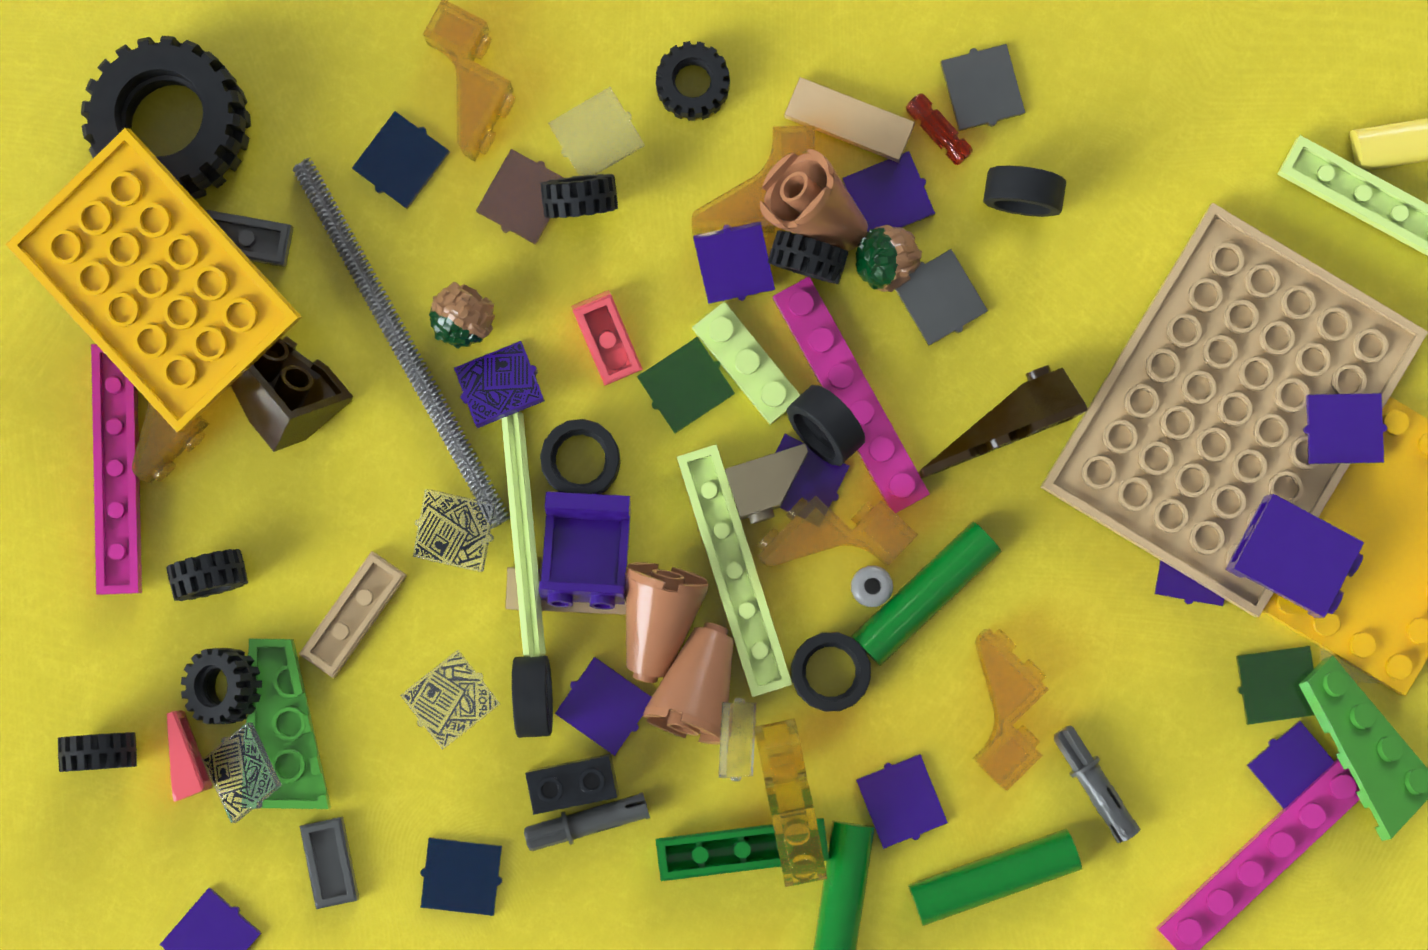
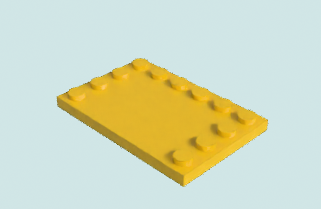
M124 128L5 244L177 433L184 431L302 318L129 128Z
M1390 397L1382 409L1383 424L1387 426V430L1383 432L1384 463L1350 464L1318 517L1364 542L1359 552L1363 555V559L1358 570L1352 577L1346 576L1340 588V591L1344 594L1339 606L1333 614L1327 613L1325 618H1314L1308 614L1307 610L1273 593L1262 612L1399 695L1406 696L1428 659V419Z

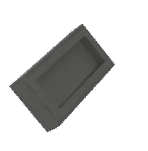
M343 816L299 826L316 909L359 900Z

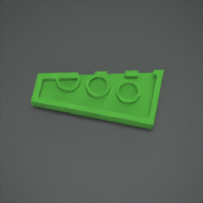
M249 639L248 656H251L254 660L251 666L259 668L260 674L256 676V679L262 680V688H257V694L261 695L259 702H253L252 704L256 709L252 714H247V738H252L253 740H246V745H250V752L246 754L254 755L257 759H259L260 754V760L263 763L246 756L245 771H247L250 760L262 766L253 796L245 795L255 802L244 799V804H247L244 807L330 809L331 804L294 639ZM251 745L254 746V749H255V746H256V748H257L256 753H254L253 750H252V753H251ZM251 762L249 767L257 766L259 771L260 766ZM253 767L250 770H248L246 775L247 780L249 779V777L252 776L256 767ZM262 773L268 775L267 780H264ZM269 777H270L271 780H270V783H269L267 792L265 793V790H266V787H267V784H268V780H269ZM260 780L265 781L266 784L264 787L259 786ZM255 781L250 784L248 789L249 795L252 794ZM258 787L264 790L263 794L260 795L259 792L256 793L257 791H259L257 789Z
M1332 655L1323 659L1299 683V686L1324 733H1330L1339 752L1336 756L1343 769L1349 768L1360 790L1356 793L1363 807H1369L1378 823L1375 829L1382 841L1389 840L1395 836L1428 800V768Z

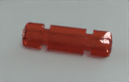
M924 94L916 95L908 102L906 111L915 121L917 119L921 121L920 126L941 150L943 148L947 150L946 155L955 165L963 163L972 154V147L964 138L959 139L957 137L958 131L938 109L933 110L931 108L932 102Z

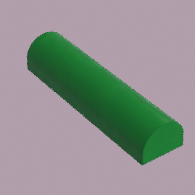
M971 522L855 631L851 637L881 666L1002 552L1001 549L978 524Z
M824 818L656 838L661 881L829 861Z
M832 821L828 848L829 861H826L813 950L857 949L875 830L873 826Z
M1063 829L909 884L908 887L921 924L925 926L1082 870V865L1069 831Z

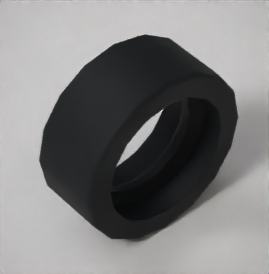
M1010 165L992 167L987 173L983 202L988 207L1012 214L1037 217L1059 215L1063 208L1066 180L1058 174L1037 168Z
M811 385L787 408L788 419L801 440L816 455L831 465L841 466L865 443V433L852 411L831 391L821 386Z
M586 419L569 420L555 427L544 440L540 454L542 472L548 483L558 492L602 494L616 480L621 464L619 448L611 433L599 423ZM585 435L592 437L600 443L604 450L605 465L603 471L595 480L589 483L576 484L569 482L561 476L557 468L556 455L558 448L565 440L572 436Z
M839 632L820 633L808 638L796 650L791 663V680L797 694L809 706L824 712L842 711L855 705L866 693L871 680V663L864 648L853 638ZM824 647H836L844 650L852 658L855 665V678L852 686L845 693L838 696L826 697L818 694L810 687L806 678V666L809 658L816 651Z
M548 656L515 657L513 660L512 706L515 731L519 738L551 736L553 727V695Z

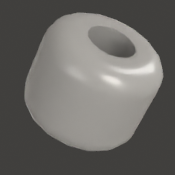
M866 566L859 569L853 575L851 593L859 604L866 607H878L891 597L893 581L890 574L884 568Z

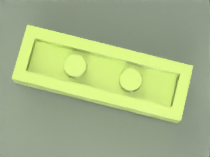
M725 301L692 327V330L769 425L785 414L789 405L800 396L798 391Z

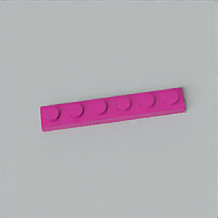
M810 277L775 294L773 300L821 387L837 396L859 421L865 433V443L857 452L892 515L930 495Z
M91 344L96 594L142 593L138 389L97 344Z
M1337 758L1285 809H1282L1156 927L1157 930L1176 950H1200L1360 800L1356 793L1360 789L1349 768L1343 769Z

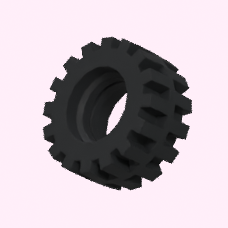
M690 41L683 42V46L677 47L675 45L670 48V52L667 55L664 54L661 58V63L656 71V89L665 109L668 112H673L675 117L680 119L685 117L688 118V121H695V118H702V120L709 118L711 113H716L720 110L721 105L725 103L728 97L730 87L729 70L723 56H719L717 50L712 46L708 48L705 46V43L698 41L697 44H691ZM686 66H700L710 76V86L703 95L691 98L684 96L678 91L675 85L676 75Z
M612 174L573 176L540 183L544 217L546 218L579 217L606 213L607 211L618 209L615 177Z
M779 230L775 236L768 263L810 278L839 284L848 251L816 239Z
M239 549L205 553L197 557L177 561L166 567L174 601L208 597L248 584L245 564Z
M232 648L205 649L201 651V654H195L191 658L194 664H186L184 669L188 673L187 677L181 678V685H186V690L181 692L182 699H188L185 707L188 712H194L192 717L196 720H203L205 724H231L247 719L246 714H252L256 709L252 705L253 702H259L261 697L260 694H257V688H262V680L256 679V676L260 674L259 668L251 666L254 662L251 656H244L245 652ZM221 670L225 674L228 684L227 694L222 702H220L215 689L216 678Z
M135 732L59 737V772L137 766Z

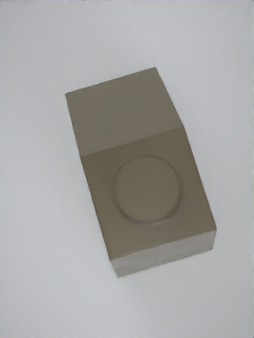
M806 444L725 469L740 520L749 518L750 523L755 524L775 517L773 510L781 507L807 457L808 450Z

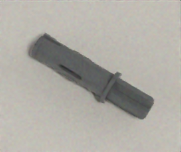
M1070 725L1059 730L1054 735V742L1072 768V771L1069 773L1072 778L1077 777L1094 807L1111 830L1116 842L1121 843L1135 836L1141 829L1098 764L1100 761L1099 757L1091 756L1074 727Z
M640 792L631 797L566 815L565 811L561 812L562 817L526 827L524 829V836L529 850L536 851L567 841L572 845L574 844V839L642 819H650L644 794Z

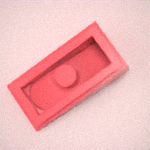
M609 290L571 306L604 386L643 370Z
M179 710L167 713L173 801L176 802L211 789L212 783L185 711Z

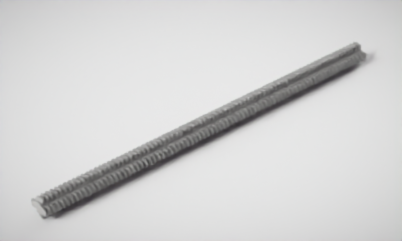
M310 158L304 159L301 163L295 165L292 171L295 172V176H298L297 180L300 181V185H303L302 189L305 190V194H308L307 198L310 199V203H313L312 207H315L317 216L322 221V225H325L324 229L327 230V234H330L329 238L332 239V243H335L334 247L337 248V252H340L339 256L342 257V261H345L344 265L347 266V270H350L349 274L352 275L354 283L357 284V288H359V292L364 297V301L369 306V310L374 315L377 324H379V328H382V333H384L385 338L387 337V342H389L390 347L392 346V351H394L395 356L397 355V360H399L400 365L402 364V369H404L405 374L407 373V378H409L410 383L412 382V387H414L415 392L417 391V396H419L420 401L422 400V405L428 411L427 414L433 420L432 423L438 429L437 432L443 438L442 441L448 447L447 450L452 455V459H454L455 464L458 466L457 468H459L460 473L463 475L462 477L468 484L467 486L471 488L472 495L476 497L475 500L481 506L482 513L486 515L481 504L484 505L489 516L488 523L491 524L490 527L493 529L510 519V516L506 517L509 512H504L506 507L501 508L504 503H499L501 498H496L499 494H494L496 488L491 489L494 485L488 484L491 479L486 480L489 476L483 475L486 470L481 471V469L484 467L478 466L481 461L476 462L478 457H473L476 452L471 453L473 448H468L471 444H466L468 439H463L466 435H461L463 430H458L461 426H456L458 421H453L456 417H451L453 412H448L451 408H446L448 403H443L446 399H441L443 394H438L441 390H436L438 385H433L436 381H431L433 376H428L431 372H426L428 367L423 368L426 363H421L423 358L418 359L421 354H416L418 349L413 350L416 345H411V343L414 341H408L411 336H406V334L409 332H403L406 327H401V325L404 323H398L401 318H396V316L399 314H393L396 309H391V307L394 305H388L391 300H386V298L389 296H383L386 291H381V289L384 287H378L381 282H376V280L379 278H373L376 273H371V271L374 269H368L371 264L366 265V262L369 260H363L366 255L361 256V253L364 251H358L361 246L356 247V244L359 242H353L356 237L351 238L354 233H348L351 228L346 229L349 226L347 223L343 224L346 219L341 220L344 216L342 214L338 215L341 211H336L339 208L337 205L333 206L336 204L335 201L331 202L334 198L332 196L328 197L331 195L330 192L326 193L329 189L323 188L326 186L325 183L321 184L324 180L318 179L322 176L320 174L316 175L319 172L318 170H313L317 167L315 165L311 166L314 162H309Z

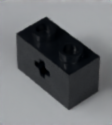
M611 753L532 769L525 773L533 815L613 799L619 796Z

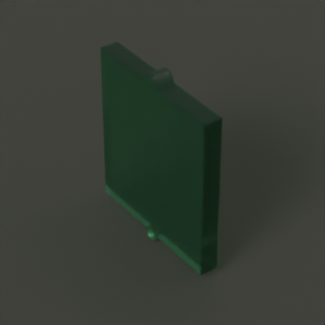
M698 337L637 376L653 401L652 408L660 411L674 434L735 395V392L719 370L720 362L713 361Z
M1310 646L1236 656L1240 686L1237 688V692L1242 694L1247 725L1314 716L1299 686V683L1314 669Z

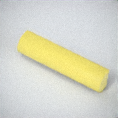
M1428 118L1355 129L1349 132L1354 164L1366 171L1428 161Z

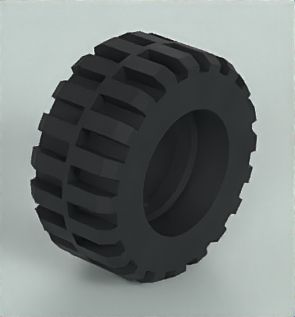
M162 36L160 42L155 43L151 37L137 39L138 48L133 50L126 44L115 50L119 56L115 61L110 63L104 59L97 67L102 72V75L98 81L90 78L85 89L92 96L90 101L82 102L81 115L87 119V124L81 127L84 139L91 144L89 152L94 158L124 128L132 130L134 113L140 102L148 94L165 86H185L195 92L202 103L203 117L200 129L190 144L182 150L171 155L156 157L195 200L206 196L205 188L212 184L218 189L227 181L223 177L224 173L229 168L236 171L242 161L237 155L240 149L247 150L250 139L245 134V128L251 127L250 114L245 109V105L248 102L244 92L237 85L236 79L211 52H205L198 44L189 40L180 43L175 37Z

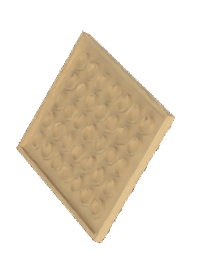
M1212 203L1040 488L1255 618L1259 617L1274 592L1246 577L1239 578L1225 569L1263 497L1275 494L1319 517L1350 465L1309 464L1308 434H1305L1303 428L1307 426L1306 395L1382 393L1383 409L1428 331Z

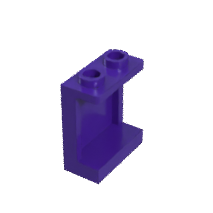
M546 492L541 581H539L541 600H547V604L554 607H571L573 602L590 603L592 608L603 610L613 609L615 604L625 605L631 518L630 496Z
M1270 494L1263 497L1225 570L1239 578L1246 577L1307 610L1308 614L1314 618H1325L1327 613L1333 614L1339 606L1344 594L1340 591V588L1346 576L1352 577L1358 570L1363 559V555L1359 552L1364 542L1275 494Z

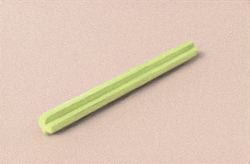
M517 412L501 420L522 648L524 657H540L546 655L544 627L539 594V574L524 415L522 412Z

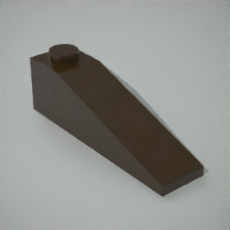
M287 336L283 340L279 339L231 385L249 422L273 452L308 439L347 406L353 398V395L327 365L319 359L311 362L295 350L297 343Z
M1049 365L1033 370L1025 374L1027 382L1020 385L919 471L921 478H926L1072 420L1088 410L1086 404L1063 367L1051 371Z

